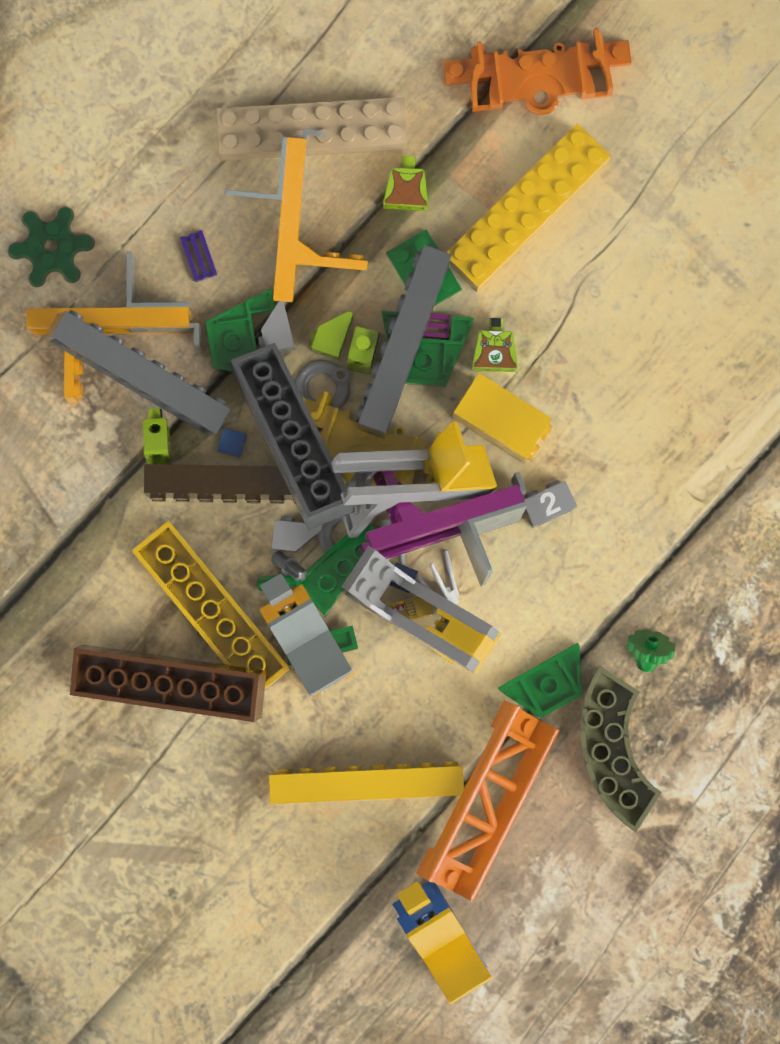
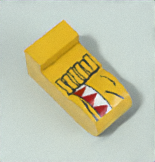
M418 596L387 605L410 620L433 615L431 604Z

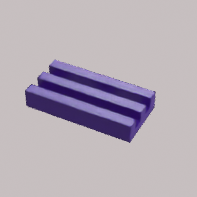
M200 230L197 233L189 234V236L180 237L195 282L218 275L203 231ZM197 238L201 240L212 272L207 273L195 240ZM188 241H191L203 275L198 276L187 245Z

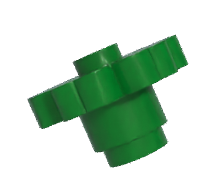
M647 629L636 630L634 635L628 636L626 649L632 652V657L635 658L638 669L644 672H653L658 665L667 664L668 660L673 659L675 654V644L669 641L670 638L660 632L652 633Z

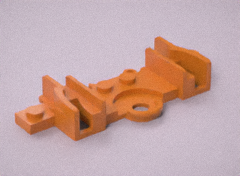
M594 28L595 51L591 54L589 42L580 43L578 41L576 46L570 47L567 51H565L564 44L558 42L553 47V53L548 49L528 52L518 49V57L515 59L508 57L507 50L502 55H498L497 51L486 54V47L481 41H477V46L471 48L472 58L443 61L446 86L469 84L472 112L503 109V103L525 100V106L530 112L536 115H547L553 112L559 105L558 96L581 94V100L611 96L613 83L610 68L628 66L632 63L629 40L603 43L602 33L598 28ZM589 70H602L606 91L595 92L594 82ZM491 81L489 90L490 104L478 106L477 84L479 82ZM539 91H544L548 95V101L544 104H539L535 101L534 96Z

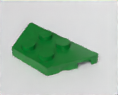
M579 643L572 645L498 687L499 691L540 719L582 695Z

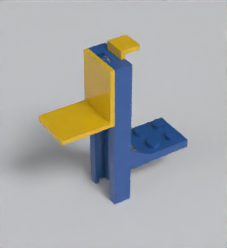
M428 881L421 886L419 882H415L397 894L399 900L392 904L400 916L396 919L424 960L449 1004H453L492 979L485 962L436 883Z

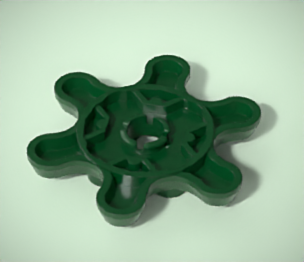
M61 207L57 211L55 219L50 222L42 221L35 211H27L22 216V222L29 231L28 238L23 242H14L9 245L8 255L14 260L25 258L32 263V271L29 274L28 280L33 287L43 286L47 276L52 272L61 273L68 283H76L81 277L80 270L74 264V257L79 252L91 251L95 246V240L89 234L75 235L71 232L70 225L74 219V212L70 207ZM53 240L57 242V249L53 252H47L45 250L47 241Z

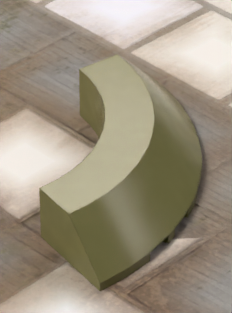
M599 666L591 680L582 708L580 731L583 758L592 784L602 801L623 824L636 833L662 793L647 780L638 768L630 747L628 733L630 715L640 691Z

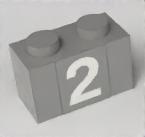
M555 480L547 484V489L540 493L534 490L524 495L527 505L525 512L533 529L577 508V504L566 481L560 483L559 480Z

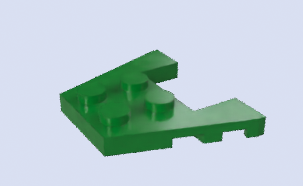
M268 289L205 322L213 369L232 372V359L257 350L251 314L274 310L272 289Z
M382 311L387 339H390L391 336L388 332L393 316L398 318V312ZM452 316L451 340L422 338L405 384L446 387L473 324V318Z

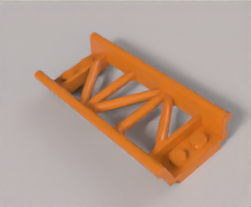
M505 700L491 725L494 731L435 848L429 847L416 873L424 879L447 888L474 902L560 731L521 710V707ZM507 736L518 742L499 751ZM526 749L511 780L490 769L492 765ZM485 778L506 789L495 812ZM478 792L487 822L468 813ZM463 822L483 831L481 834L450 849ZM477 847L468 866L453 859Z

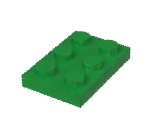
M427 229L386 252L387 257L404 285L409 272H415L413 262L417 251H422L424 245L438 249ZM449 267L434 307L462 291Z

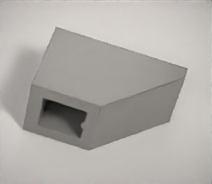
M281 517L280 520H275L272 550L297 553L322 532L323 526L320 525L308 530L305 522L298 523L294 522L295 518Z

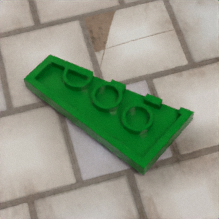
M370 524L358 537L349 538L347 533L306 569L305 580L293 581L297 587L303 584L315 607L324 617L328 615L344 592L343 584L363 555L361 546L369 542L365 537L366 532L375 530Z

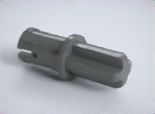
M276 551L272 555L271 562L278 566L284 575H290L296 581L306 579L307 571L298 564L295 558L288 557L282 551Z

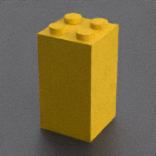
M478 373L453 413L455 421L524 464L527 459L533 460L540 448L537 445L539 440L545 441L553 427L550 425L551 417L481 373Z

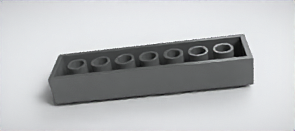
M424 245L422 251H417L413 262L415 272H409L404 289L407 293L406 295L401 294L396 312L399 313L398 318L395 316L392 318L388 332L391 335L390 339L385 338L380 351V356L383 357L382 361H376L372 372V378L375 380L373 384L368 383L364 394L366 404L365 406L360 405L355 422L358 423V430L385 439L448 270L451 254Z
M64 311L56 316L44 337L45 340L206 435L218 433L231 410L225 406L226 402L216 396L213 398L205 394L206 390L199 385L194 384L192 386L187 384L184 376L176 372H167L164 370L165 365L154 359L152 361L144 358L145 354L134 347L132 349L125 347L122 339L114 335L111 337L102 333L104 329L92 322L90 325L83 322V317L75 311Z
M270 344L232 359V373L308 530L352 513L353 505H344L341 498L342 492H348L340 473H334L331 464L333 459L276 344Z

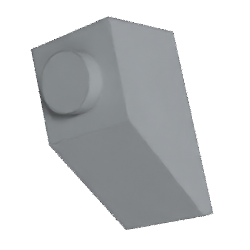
M278 301L261 329L262 336L258 337L261 348L275 343L279 352L283 353L295 350L284 302Z

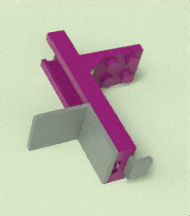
M396 470L377 471L373 475L376 486L402 485L400 481L397 482L395 477ZM520 472L514 473L511 479L512 487L426 514L411 502H400L386 509L391 525L366 532L365 537L369 542L362 544V553L369 546L388 559L461 536L481 587L485 586L493 570L479 535L520 521L527 507L524 500L527 489Z

